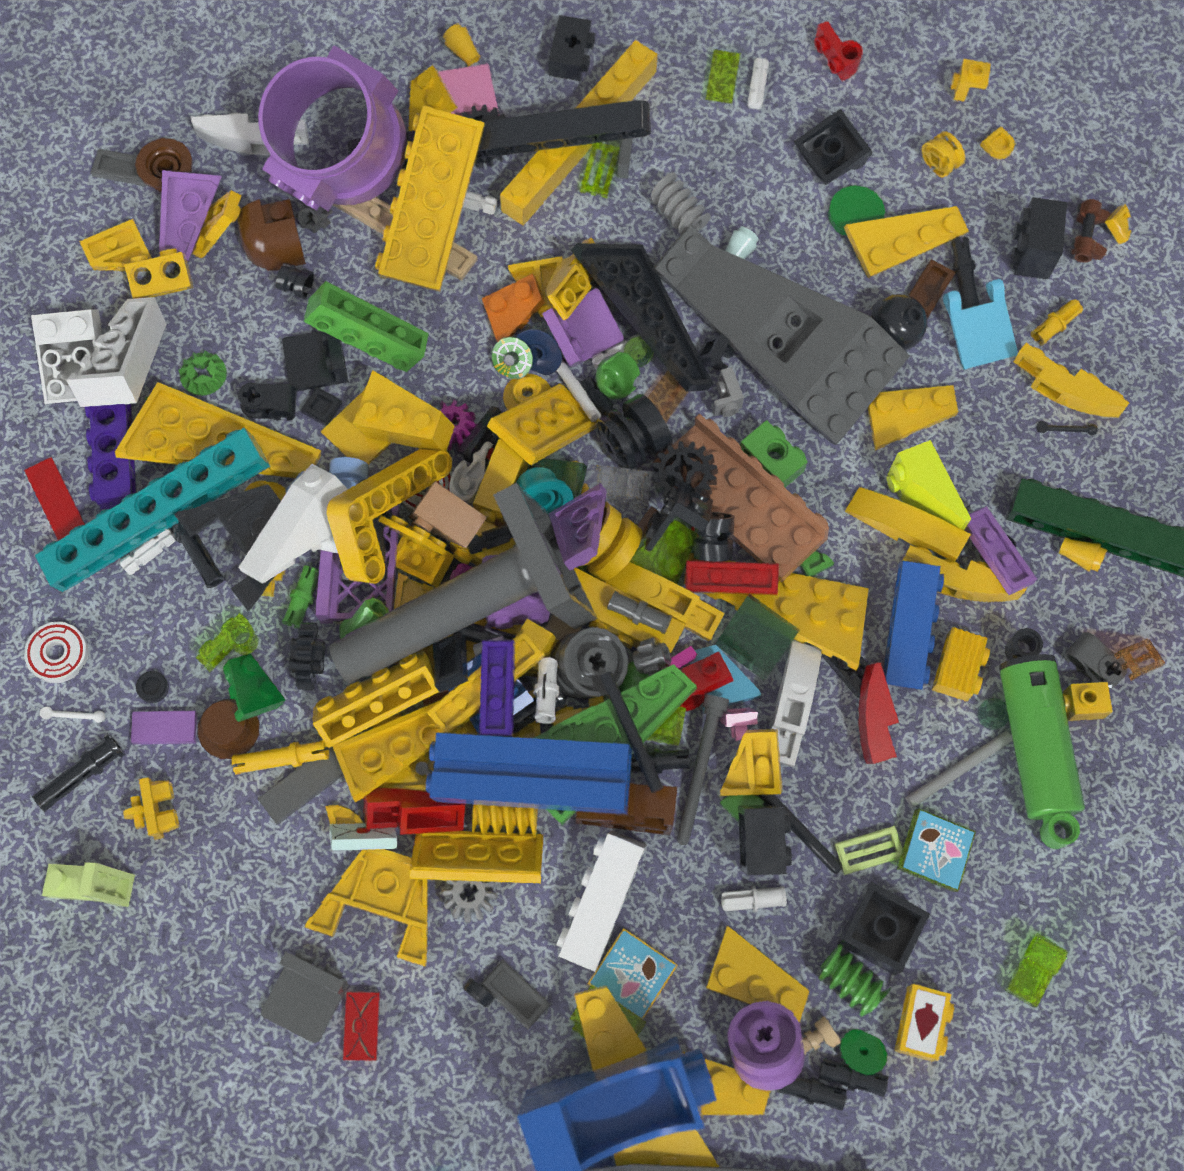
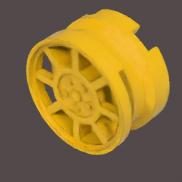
M947 131L940 132L934 139L927 141L922 146V156L925 163L930 168L933 166L936 168L933 171L938 177L943 178L949 175L953 169L959 168L965 162V152L962 145L953 134Z

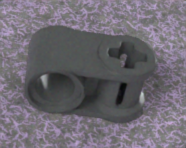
M1083 632L1064 654V658L1068 663L1071 661L1077 666V671L1082 672L1094 683L1108 682L1109 689L1118 685L1119 681L1127 673L1125 661L1089 632ZM1108 668L1113 670L1111 676L1105 673Z

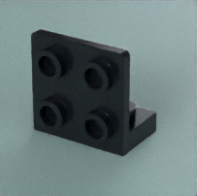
M323 331L282 339L289 384L296 387L297 392L349 382L341 340Z

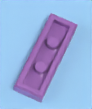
M985 506L970 513L971 520L964 531L971 534L969 538L1008 595L1034 584L1037 580L1036 576L988 507Z

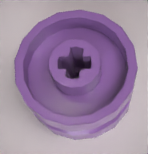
M769 1001L756 1002L742 1008L731 1020L728 1030V1041L733 1066L740 1079L749 1086L764 1091L781 1089L791 1084L802 1072L805 1054L799 1021L792 1011L778 1003Z

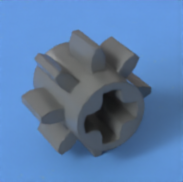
M302 201L297 204L301 210L295 217L298 218L303 229H312L313 233H316L320 228H326L331 223L327 217L333 212L329 209L327 211L319 206L316 211Z
M654 637L641 641L640 646H637L638 651L633 653V661L640 674L644 673L651 676L667 668L666 666L671 665V654L667 645L660 642L656 643Z

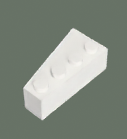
M155 297L127 299L110 321L109 326L111 329L105 334L100 335L95 341L97 347L93 353L85 355L80 361L82 368L79 372L71 373L68 377L67 382L80 407L137 403L167 325Z
M613 830L607 834L606 838L600 836L593 853L599 856L595 867L591 868L588 866L581 885L586 887L582 899L576 897L569 912V915L574 917L570 929L564 927L556 946L562 948L559 957L594 972L596 971L647 844Z

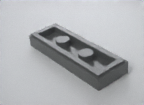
M326 747L324 749H329L330 756L328 760L323 759L304 763L258 798L277 825L343 776L333 747Z

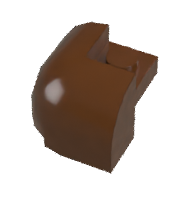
M259 199L241 208L236 221L241 243L249 261L258 267L267 269V271L279 270L285 262L295 266L306 264L290 199L261 205Z

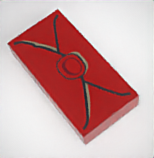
M346 992L344 1061H377L380 1013L379 992Z

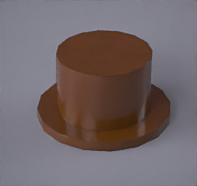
M161 138L149 142L140 150L135 166L139 178L146 185L162 193V170L191 173L193 160L190 150L182 142L170 138Z
M223 699L213 703L203 712L198 723V738L201 746L210 755L219 759H232L234 754L247 753L255 745L259 736L260 722L257 716L241 722L235 719L234 714L238 710L236 699Z

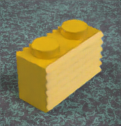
M952 627L945 638L932 691L964 701H968L973 694L978 695L983 681V677L978 676L980 666H986L990 655V649L985 648L988 638Z

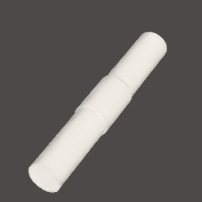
M562 360L557 370L558 374L590 421L595 422L601 417V414Z

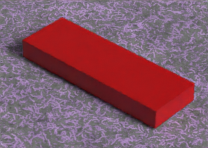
M52 457L24 470L58 541L69 535L73 528L85 525Z
M686 560L685 589L693 593L778 596L779 564Z

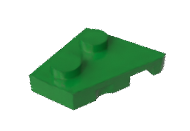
M251 653L229 659L223 666L225 679L229 683L230 699H236L238 710L234 715L238 722L278 709L286 701Z

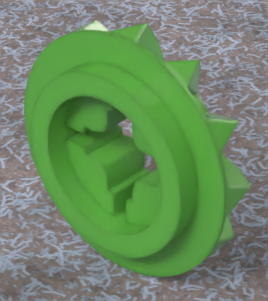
M206 350L204 353L199 354L193 352L190 358L187 360L183 359V365L179 369L180 381L183 387L192 394L200 396L209 395L219 390L224 384L227 376L226 366L217 354H211ZM194 367H196L197 369L200 368L202 370L205 367H207V371L211 378L205 375H200L198 378L197 371Z

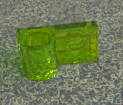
M239 613L235 618H229L222 625L221 632L213 640L206 641L200 647L199 654L195 658L209 673L232 650L240 655H246L256 650L259 643L258 636L250 622L242 614ZM242 633L250 634L246 642L236 643L238 635Z
M1039 933L1034 934L1005 991L1029 1006L1036 1008L1052 977L1059 972L1064 964L1068 951Z

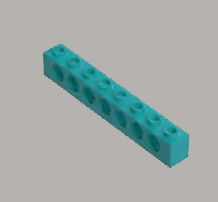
M245 428L232 431L223 441L215 446H208L201 450L197 457L176 465L173 471L164 477L153 479L143 490L127 495L120 504L99 512L95 519L85 525L73 528L69 535L61 540L47 544L43 551L36 554L35 557L49 585L64 592L177 524L179 521L176 519L175 513L189 510L211 501L213 502L270 467V464L255 437ZM235 455L233 462L229 465H225L227 459L230 456ZM208 471L207 478L200 481L201 475ZM182 487L181 493L174 497L175 491ZM153 503H156L155 509L151 513H148L149 507ZM130 519L128 526L122 529L123 523ZM104 535L102 542L96 545L97 539ZM77 551V556L71 561V555Z

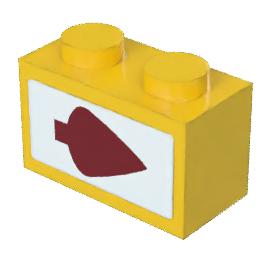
M916 984L907 986L894 1051L931 1062L939 1061V1057L945 1055L948 1044V1037L944 1036L946 1023L951 1022L954 1013V1004L950 1003L952 994Z

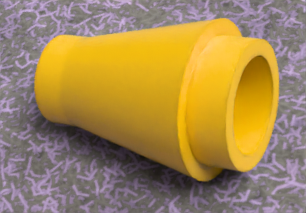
M455 24L446 30L443 35L445 46L462 59L468 67L480 60L481 56L477 52L466 27Z
M1065 537L1058 554L1067 557L1088 572L1090 570L1098 572L1107 549L1101 548V544Z

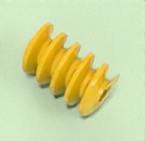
M473 804L472 833H474L477 825H479L481 833L486 834L490 825H492L494 834H499L502 826H505L507 835H512L515 826H517L520 835H525L529 826L533 836H536L538 809Z

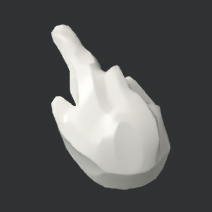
M491 442L484 443L481 449L473 454V462L469 467L466 465V461L463 460L453 471L449 486L450 492L467 504L474 502L485 474V458L488 450L493 445Z

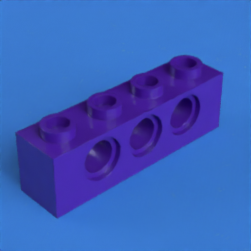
M131 403L85 407L86 416L90 419V428L86 429L88 445L91 446L92 455H89L87 458L89 471L93 473V483L89 484V494L91 500L95 501L101 510L111 509L120 504L127 495L137 493L135 460L116 458L115 450L132 424ZM108 418H114L111 423L103 424ZM116 445L112 451L105 452L108 446ZM117 472L113 479L106 480L110 473Z

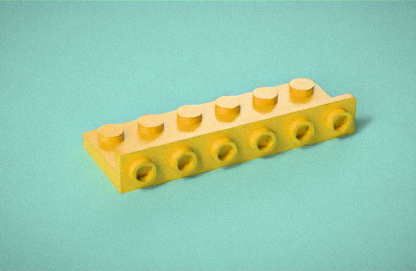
M422 106L421 114H415L412 130L416 131L413 142L409 141L405 151V158L408 159L406 170L401 169L397 186H400L401 189L399 196L394 197L392 200L390 214H393L391 225H386L383 233V242H386L383 253L379 252L375 264V269L379 270L378 275L380 278H390L437 292L441 291L485 127L484 122Z

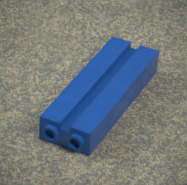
M436 733L435 742H431L429 757L430 761H435L434 771L427 775L426 791L430 793L429 797L436 802L614 814L628 813L632 749L629 744Z

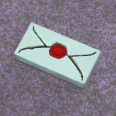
M365 823L329 824L332 850L397 848L395 828L366 829Z

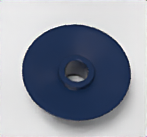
M531 329L525 330L516 336V338L524 341L531 349L533 365L530 370L545 376L558 370L562 362V352L557 341L550 334L541 330Z

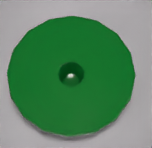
M853 1029L845 1033L840 1043L842 1058L849 1067L866 1075L876 1074L884 1068L887 1063V1051L879 1038L861 1029Z

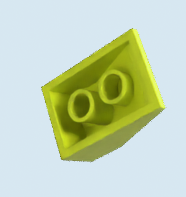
M931 440L898 452L887 474V484L891 492H896L902 502L965 530L971 517Z

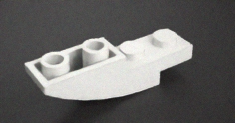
M231 113L229 115L205 114L191 117L196 135L211 144L235 152L270 155L262 140L258 122L251 123L248 113ZM300 120L298 123L294 145L309 144L305 120Z
M796 641L791 642L770 728L778 729L780 764L790 767L795 766L801 739L805 734L822 655V649Z

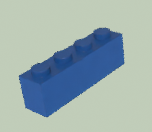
M909 561L898 563L883 672L888 685L922 690L923 684H928L930 666L926 665L928 653L932 654L935 644V635H931L932 622L936 623L939 616V605L935 604L936 594L942 591L944 574H939L940 566Z

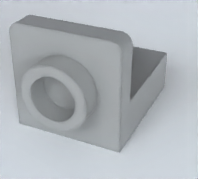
M729 367L721 370L720 380L716 383L721 399L714 401V417L718 415L730 417L738 413L739 409H742L744 396L733 368Z

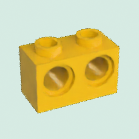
M177 249L160 251V257L149 259L148 255L131 258V263L124 266L133 299L157 297L193 289L186 255L183 252L177 253ZM171 263H177L180 266V274L176 278H168L166 275V268ZM148 269L152 275L151 281L146 285H140L137 275L141 270Z

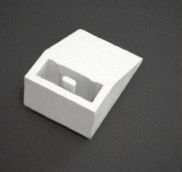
M99 309L31 315L44 403L77 401L67 379L71 373L79 372L82 368L80 361L85 355H91L97 347L95 341L102 335Z

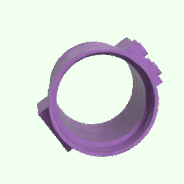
M333 45L327 58H303L281 69L267 85L260 101L258 113L260 134L270 153L262 168L263 171L271 175L268 181L316 211L319 206L329 211L332 204L355 205L364 203L383 193L398 176L405 160L407 147L404 121L400 112L392 103L398 90L382 73ZM355 88L363 91L367 105V122L363 136L353 152L341 162L328 168L319 170L299 168L294 156V137L298 123L307 108L324 94L337 89Z

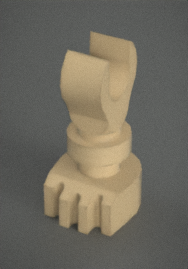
M825 1016L813 1023L816 1027L815 1031L811 1032L809 1030L805 1032L806 1037L802 1038L804 1054L812 1048L814 1050L819 1049V1044L823 1041L832 1048L841 1043Z

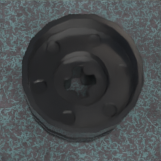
M638 394L624 402L622 405L623 414L613 409L609 411L608 416L603 415L596 420L597 430L605 449L617 465L626 473L635 470L636 464L642 466L646 463L645 452L651 457H656L659 452L663 453L668 450V445H673L670 431L662 415L644 394Z

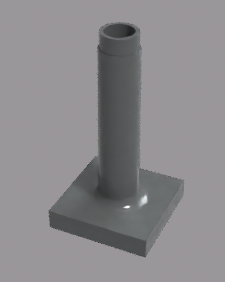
M517 483L494 494L495 500L516 544L499 555L330 644L329 649L332 660L344 680L352 683L364 676H369L536 592H539L547 611L575 630L597 619L575 570L569 571L563 562L547 511Z

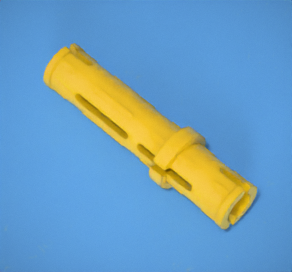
M321 740L305 744L292 742L287 747L239 755L234 754L232 756V765H239L233 767V771L238 775L245 772L286 765L300 767L305 762L328 760L330 756L329 749L324 750L327 745Z

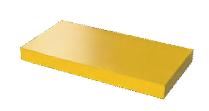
M561 383L491 418L487 425L489 429L530 465L535 464L597 428L596 421H590L571 392Z
M471 831L416 834L410 864V879L541 883L544 834H537L536 836L525 833V835H520V833H512V835H507V833L494 834V832L482 834L481 832L472 833Z

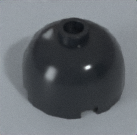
M904 294L890 295L880 299L871 307L870 311L873 310L871 317L905 351L910 350L923 339L928 319L925 309L914 297Z

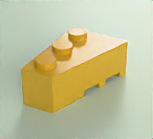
M374 370L371 372L353 425L370 439L420 449L447 451L455 428L441 411Z

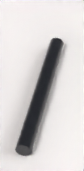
M612 672L604 673L600 676L601 681L651 793L658 792L663 789V786Z

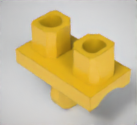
M149 777L139 779L143 805H141L140 796L131 797L132 807L123 811L124 819H134L135 829H141L145 827L143 818L145 817L148 835L154 836V840L164 838V833L180 827L175 809L163 812L159 810L158 802L174 799L173 785L169 780L153 782Z

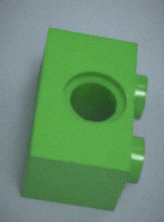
M767 420L740 442L741 450L748 456L752 455L757 458L768 474L776 475L783 482L784 488L805 471L808 461L804 452L797 446L793 447L786 440L784 432L778 426H772ZM777 452L782 458L773 459L768 453Z

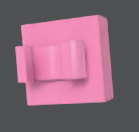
M750 707L727 709V713L723 712L720 722L726 727H730L731 737L735 738V741L742 740L745 731L748 730L747 725L758 724L757 712Z

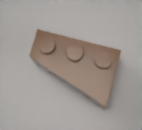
M437 482L428 487L408 516L413 520L411 523L412 527L414 525L429 533L431 532L464 548H467L487 518Z

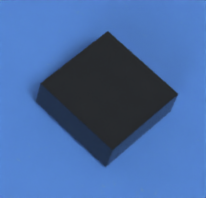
M317 387L302 407L301 412L320 424L327 426L343 403L342 400Z

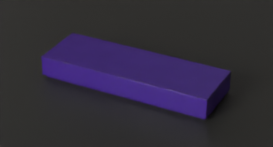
M482 640L479 735L513 737L514 640Z

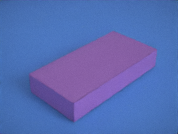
M133 712L131 743L196 744L197 712Z

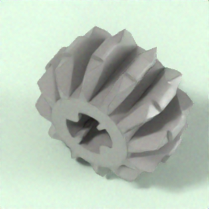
M446 880L453 889L442 890L444 897L452 898L444 903L445 909H451L456 906L452 913L454 919L459 918L464 911V921L466 923H470L472 912H475L477 919L481 921L483 920V914L480 911L482 907L488 912L493 911V906L486 902V900L497 899V893L487 892L495 886V882ZM467 887H471L472 891L475 888L478 890L474 894L475 900L469 902L467 898L464 901L461 899L465 895L464 889Z

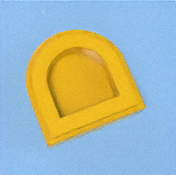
M1000 126L985 138L980 146L993 158L1005 159L1011 155L1015 147V141Z

